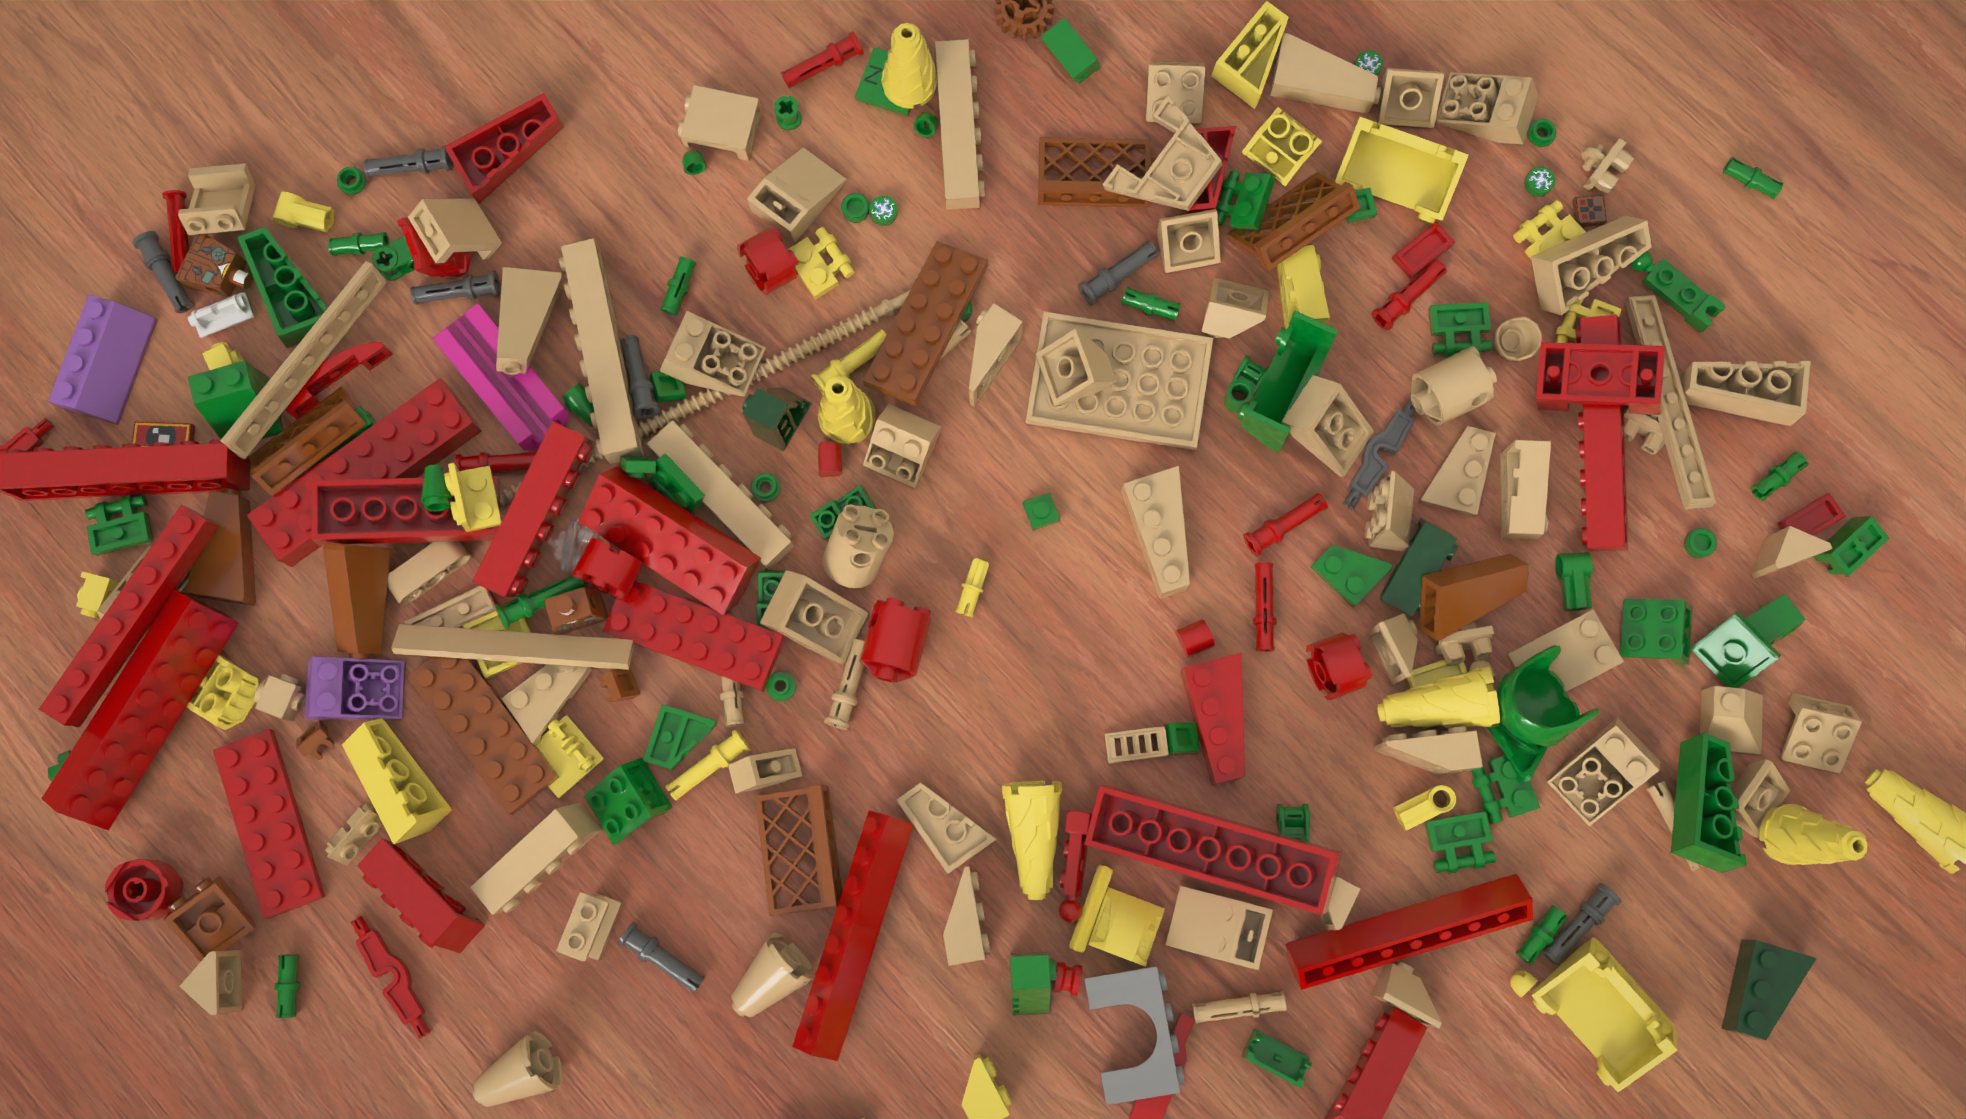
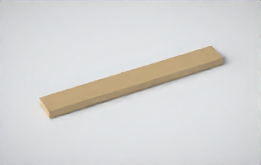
M365 261L220 440L238 457L245 460L387 283L385 277L373 264Z
M1656 296L1628 297L1625 301V306L1636 344L1665 346L1660 415H1657L1683 507L1684 509L1713 507L1717 502Z
M399 624L391 648L394 654L629 670L634 643L633 640Z

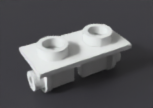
M242 292L199 310H194L187 318L192 327L196 326L199 337L203 338L254 318L246 293Z

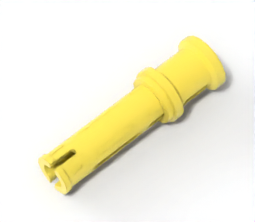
M882 329L879 330L878 333L840 360H831L830 365L817 375L813 373L810 378L820 393L823 395L826 382L829 379L841 376L850 378L849 374L873 358L878 353L887 334Z
M735 729L732 731V735L721 744H714L710 749V754L671 783L665 785L668 792H672L670 795L677 801L720 767L723 769L725 767L728 768L733 759L744 751L748 753L751 751V748L738 730Z

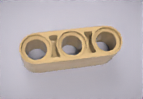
M460 541L433 542L388 574L387 587L400 605H406L466 564L471 556Z

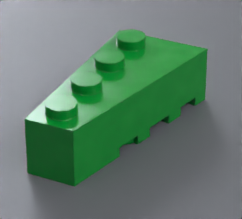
M265 227L238 236V241L279 339L286 348L299 344L327 310V306Z
M1701 733L1680 742L1671 853L1724 873L1746 866L1747 862L1746 855L1741 854L1739 840L1743 839L1742 827H1738L1736 823L1735 810L1739 809L1738 799L1734 796L1731 788V782L1735 781L1730 743L1707 733Z
M1046 952L1010 954L1013 1016L1049 1014L1050 980H1056L1055 960L1049 958Z

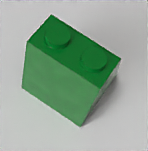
M245 360L188 376L194 405L220 439L225 436L270 380L269 377ZM281 415L261 439L278 435L284 430Z

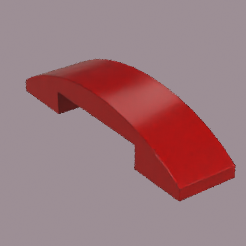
M371 342L354 346L335 354L322 362L285 410L294 418L299 419L321 402L316 396L321 391L360 364L369 371L392 356V352L382 342Z

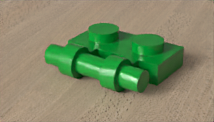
M1231 170L1228 178L1223 181L1221 187L1223 193L1220 202H1217L1216 205L1218 226H1223L1227 217L1230 218L1229 224L1233 228L1259 230L1275 178L1272 174L1246 172L1243 182H1238L1240 173ZM1233 195H1238L1236 204L1230 205Z
M1488 302L1431 305L1429 307L1431 336L1443 335V343L1432 344L1433 355L1443 354L1444 357H1450L1472 346L1478 350L1479 354L1492 350L1491 340L1481 341L1480 333H1488L1491 330ZM1468 334L1469 341L1455 342L1454 335Z
M666 453L656 460V473L649 478V481L655 487L654 490L693 515H696L695 511L701 507L705 494Z
M144 494L135 497L133 495L123 496L121 500L111 503L107 501L96 503L95 507L85 510L87 519L97 518L98 523L86 526L91 554L99 556L153 542L149 514L145 512L136 513L138 507L147 505V499ZM123 512V517L111 520L112 514Z
M1506 755L1487 761L1492 773L1485 774L1483 767L1471 770L1474 777L1472 779L1474 788L1478 787L1484 803L1481 805L1482 809L1488 813L1491 824L1503 821L1499 809L1504 807L1509 818L1540 808L1530 780L1526 782L1521 778ZM1489 783H1496L1501 796L1500 799L1495 800Z
M1486 811L1424 822L1431 852L1443 850L1444 859L1433 861L1435 873L1445 871L1448 874L1457 873L1458 869L1473 867L1474 869L1484 868L1485 864L1496 862L1494 851L1483 852L1481 843L1493 841ZM1470 847V855L1456 857L1454 848Z

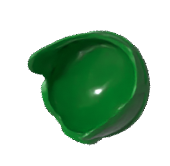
M1554 645L1535 654L1514 670L1506 673L1499 681L1497 698L1501 723L1514 737L1525 743L1546 747L1555 746L1563 741L1566 736L1594 718L1600 711L1599 708H1594L1580 715L1577 704L1569 698L1564 690L1562 680L1553 671L1549 670L1552 662L1561 653L1560 646Z

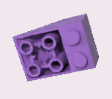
M312 656L307 661L304 720H376L380 718L384 720H401L405 661Z

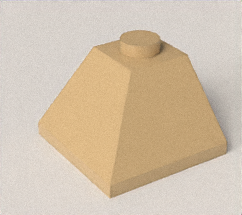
M1214 277L1201 332L1207 333L1214 338H1231L1264 321L1267 312L1269 290Z
M1079 328L1072 330L1036 353L1054 406L1096 394L1117 382L1108 355Z
M1401 614L1378 623L1367 632L1393 685L1411 676L1418 641L1415 636L1417 635L1415 624L1410 618L1407 619L1405 614Z
M1713 686L1701 690L1700 734L1707 733L1729 742L1731 752L1761 755L1763 695L1747 689Z
M1397 961L1396 965L1393 963L1386 964L1371 996L1393 1008H1398L1427 1026L1440 1029L1442 1022L1421 978L1412 974L1414 968L1401 961Z

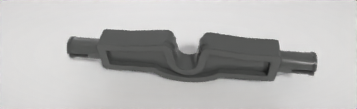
M1409 398L1402 411L1398 410L1393 415L1385 430L1376 435L1367 444L1362 455V466L1350 483L1349 489H1351V492L1343 502L1345 507L1351 502L1348 509L1354 510L1361 496L1365 498L1378 479L1388 469V463L1378 456L1377 451L1381 449L1394 455L1400 450L1409 429L1415 422L1412 416L1416 410L1414 406L1410 409L1412 405L1411 398Z

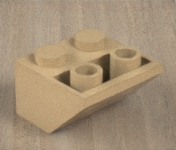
M888 404L877 418L863 466L916 488L934 450L941 426Z

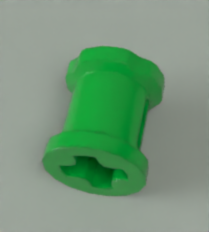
M781 96L774 103L777 123L784 130H794L799 127L802 120L801 113L798 110V102L791 96Z

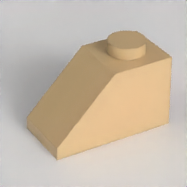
M795 748L751 755L728 765L735 794L765 788L802 777Z

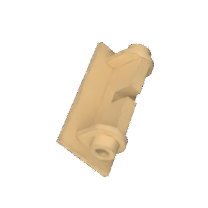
M365 803L363 807L359 806L346 821L351 829L348 831L346 828L341 827L333 838L327 842L328 847L325 851L328 853V858L347 866L378 832L383 823L371 805Z

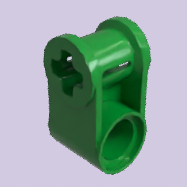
M404 235L398 240L378 248L372 255L373 265L386 280H397L415 270V264Z
M1246 355L1225 393V407L1231 412L1240 413L1245 402L1250 404L1269 367L1264 368L1250 360V356ZM1232 393H1242L1245 397V400H1236L1235 398H1233Z
M1277 804L1276 825L1278 834L1310 843L1309 805L1302 804L1301 807H1284L1283 804Z

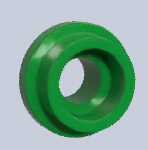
M1536 120L1528 128L1527 136L1533 145L1547 147L1556 138V128L1550 120ZM1537 132H1543L1545 134V137L1539 136Z
M346 167L339 172L337 184L343 193L355 195L364 189L366 177L360 169ZM356 179L354 184L349 185L350 180Z
M762 473L752 481L751 490L759 501L770 502L779 495L780 483L774 475ZM764 484L771 485V490L767 493L761 491V487Z
M776 672L769 677L766 689L769 696L774 700L786 701L794 695L796 682L789 673ZM779 681H784L786 683L785 690L777 691L776 684Z

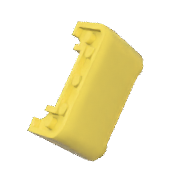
M1359 116L1335 182L1340 185L1348 182L1353 185L1354 190L1371 188L1373 196L1419 212V219L1434 223L1435 219L1443 220L1469 155Z
M1594 937L1579 947L1532 991V1001L1536 1008L1543 1014L1546 1012L1550 1015L1557 1013L1597 1058L1599 1069L1596 1072L1601 1081L1607 1086L1612 1085L1617 1092H1620L1678 1051V1033L1671 1020L1610 952Z

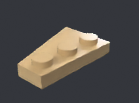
M547 664L501 698L532 744L538 745L543 738L541 737L543 732L552 721L557 719L559 716L557 713L566 701L574 696L591 673L592 668Z

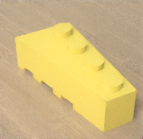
M383 718L364 722L342 744L393 844L430 832L452 811L451 807Z

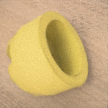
M1519 970L1511 976L1510 985L1513 991L1522 998L1538 980L1529 972Z

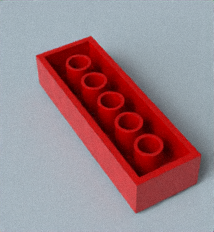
M552 421L472 582L503 597H516L517 593H523L529 581L526 575L530 567L535 568L541 558L542 552L539 549L543 541L548 542L554 532L555 526L552 523L556 515L561 516L567 506L568 500L565 497L569 489L574 490L580 480L581 474L578 471L582 463L587 464L593 454L592 440Z
M615 466L599 474L579 518V523L616 547L634 556L644 565L720 614L724 615L738 605L761 557L639 479L628 476L629 473L620 467Z
M492 476L500 510V482L497 476ZM424 478L311 480V540L317 545H324V543L342 545L493 540L499 526L466 532L463 526L457 525L456 520H454L451 505L443 511L434 512L426 510L421 502ZM451 496V497H452V501H451V502H456V501H455V496Z

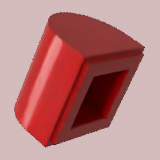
M820 442L818 445L820 477L842 475L841 444Z
M1203 619L1175 631L1187 658L1215 646L1210 629Z

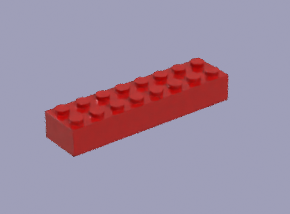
M439 378L247 514V517L278 561L293 567L322 546L317 545L311 540V480L417 478L425 472V467L436 465L482 432V430L452 389Z
M221 439L210 440L209 444H199L196 441H181L180 445L171 446L165 442H153L149 447L126 443L122 444V448L94 445L93 449L84 450L77 446H65L62 451H54L51 448L45 447L35 448L34 452L6 449L5 453H0V492L20 501L127 495L139 496L142 494L221 492L222 488L248 491L250 490L251 462L249 456L245 460L238 457L220 441Z
M174 589L41 799L57 813L109 831L239 622L222 611Z
M1110 785L1099 786L1084 844L1319 915H1324L1328 911L1342 856L1341 851Z

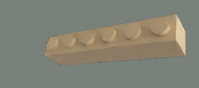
M969 39L935 41L946 210L980 208L979 198L985 197L984 180L978 181V171H983L982 154H976V145H981L980 128H975L974 119H979L978 101L973 102L972 93H977V76H971L970 68L976 67L975 50H969Z
M673 420L669 422L647 443L649 448L658 457L666 453L705 494L702 503L748 550L761 557L760 562L768 570H771L794 548L790 541L793 535L782 524L777 527L770 520L773 515L764 505L760 504L757 507L750 500L753 495L742 483L737 487L730 480L734 475L723 464L717 466L711 460L714 455L703 443L698 447L691 440L694 434L684 424L678 426Z

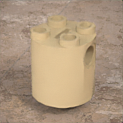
M1472 346L1413 374L1411 401L1418 414L1425 415L1431 423L1439 426L1491 401L1494 398L1493 384L1497 382V377L1491 367L1486 368L1478 350Z
M849 504L844 507L836 520L822 557L823 569L830 579L839 585L849 588H863L870 585L876 579L893 541L894 531L892 524L889 522V514L882 509H873L866 506Z

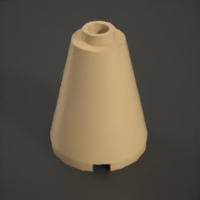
M774 932L766 939L731 995L733 1001L731 1005L735 1012L742 1017L745 1015L748 1017L755 1016L805 986L815 977V974L809 973L813 966L806 955L793 942L787 945L781 941L785 937L782 934Z
M536 1031L525 1035L475 1079L472 1090L475 1100L479 1104L490 1107L554 1091L563 1081V1070L558 1055L552 1057L549 1048L553 1047L551 1042L543 1034Z

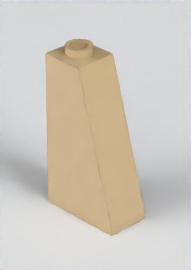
M1283 33L1278 49L1270 96L1369 114L1372 105L1378 104L1381 88L1377 87V75L1291 34Z
M503 267L496 371L509 375L526 374L560 293L561 272Z

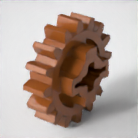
M996 0L997 5H994V14L997 15L996 24H1003V33L1009 30L1012 31L1013 39L1017 34H1021L1022 40H1026L1027 34H1031L1035 39L1037 38V30L1045 33L1046 24L1052 23L1051 14H1054V5L1051 4L1052 0H1037L1040 4L1036 3L1035 0Z

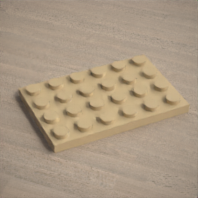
M1050 312L1043 313L1037 352L1072 330L1079 328L1108 355L1117 382L1096 394L1054 406L1036 356L1025 424L1190 450L1197 449L1213 338Z

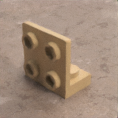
M1147 61L1146 121L1156 122L1153 119L1154 113L1165 98L1170 96L1180 111L1190 120V123H1201L1205 65L1203 62Z
M1792 693L1788 704L1796 717L1780 754L1781 759L1791 763L1840 773L1862 723L1861 719L1851 706Z

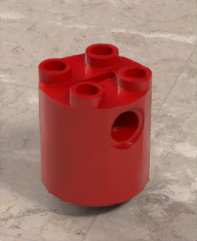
M887 598V601L877 600V603L873 606L859 662L866 666L874 678L886 682L897 683L917 676L931 622V610L917 606L914 609L906 608L903 601L894 598Z

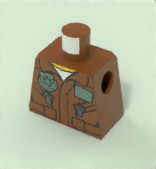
M197 234L175 279L187 288L228 297L232 295L236 285L248 289L252 285L254 277L252 273L244 270L247 261L207 234Z
M578 588L544 600L554 635L570 633L608 619L601 592L590 588Z

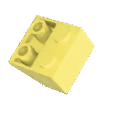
M981 1053L975 1055L961 1105L969 1119H1003L1010 1115L1009 1106L1012 1105V1100L1004 1084L998 1087L994 1079L997 1076V1071L990 1057L988 1056L984 1059Z

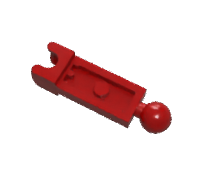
M1070 810L1067 812L1065 832L1070 833V839L1066 840L1064 845V857L1067 858L1066 870H1062L1060 877V887L1064 888L1063 895H1066V900L1060 904L1059 915L1063 921L1074 923L1082 915V907L1078 902V896L1082 897L1087 845L1084 844L1092 814Z

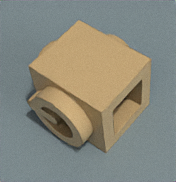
M282 673L280 678L269 675L260 683L256 690L254 699L257 704L255 709L281 719L294 721L297 711H300L305 704L306 688L297 685L299 679Z

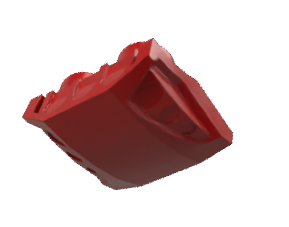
M401 218L397 221L414 261L415 271L441 278L445 276L461 277L468 272L472 257L471 251L453 252L445 263H435L409 218Z

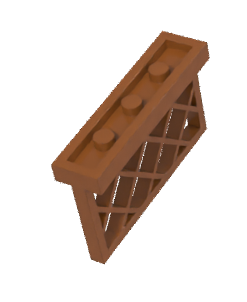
M1039 137L1038 205L1150 207V201L1106 191L1102 185L1105 181L1100 176L1108 169L1112 172L1115 168L1114 164L1122 157L1132 165L1127 171L1133 173L1137 170L1144 176L1151 167V140ZM1045 147H1057L1062 153L1052 159L1045 153ZM1076 148H1085L1090 153L1080 160L1072 152ZM1105 148H1112L1118 154L1111 160H1107L1100 152ZM1132 149H1145V155L1138 161L1131 157L1128 152ZM1065 157H1068L1076 164L1067 172L1058 165ZM1094 157L1103 164L1096 172L1086 165ZM1052 168L1061 175L1058 180H1044V175ZM1079 169H1082L1090 177L1085 181H1076L1072 175Z
M1315 173L1266 207L1259 230L1234 228L1227 235L1231 242L1257 257L1262 267L1269 271L1360 209V205L1352 184L1344 182L1340 185L1319 173ZM1317 184L1321 185L1320 188L1311 189ZM1317 197V200L1305 202L1306 199ZM1293 201H1298L1297 204L1288 205ZM1294 213V216L1283 217L1285 214ZM1275 216V219L1266 220L1269 217ZM1271 229L1270 232L1260 233L1261 230ZM1247 232H1253L1252 235L1242 236Z
M342 386L249 456L253 470L250 471L251 476L271 496L366 424L365 420L357 413L348 393Z
M815 785L808 788L755 796L769 916L838 906L842 895V886L829 786ZM807 795L809 807L801 815L790 806L797 796ZM790 797L786 803L781 800L782 798ZM775 800L783 806L774 820L766 815L764 801ZM787 810L799 819L790 833L778 824ZM809 814H810V821H811V822H809V821L806 819V818L809 816ZM803 823L812 829V838L807 845H804L794 837ZM774 828H777L787 836L778 849L769 844L768 836ZM790 840L803 849L794 863L782 854ZM812 845H814V852L810 849ZM806 853L816 860V868L810 875L798 867ZM778 857L790 866L781 880L772 871V865ZM794 870L807 879L798 892H795L785 884ZM816 875L818 876V882L814 879ZM810 883L819 889L821 902L811 904L802 897ZM783 887L794 898L787 907L777 909L776 895ZM798 900L804 904L794 906Z

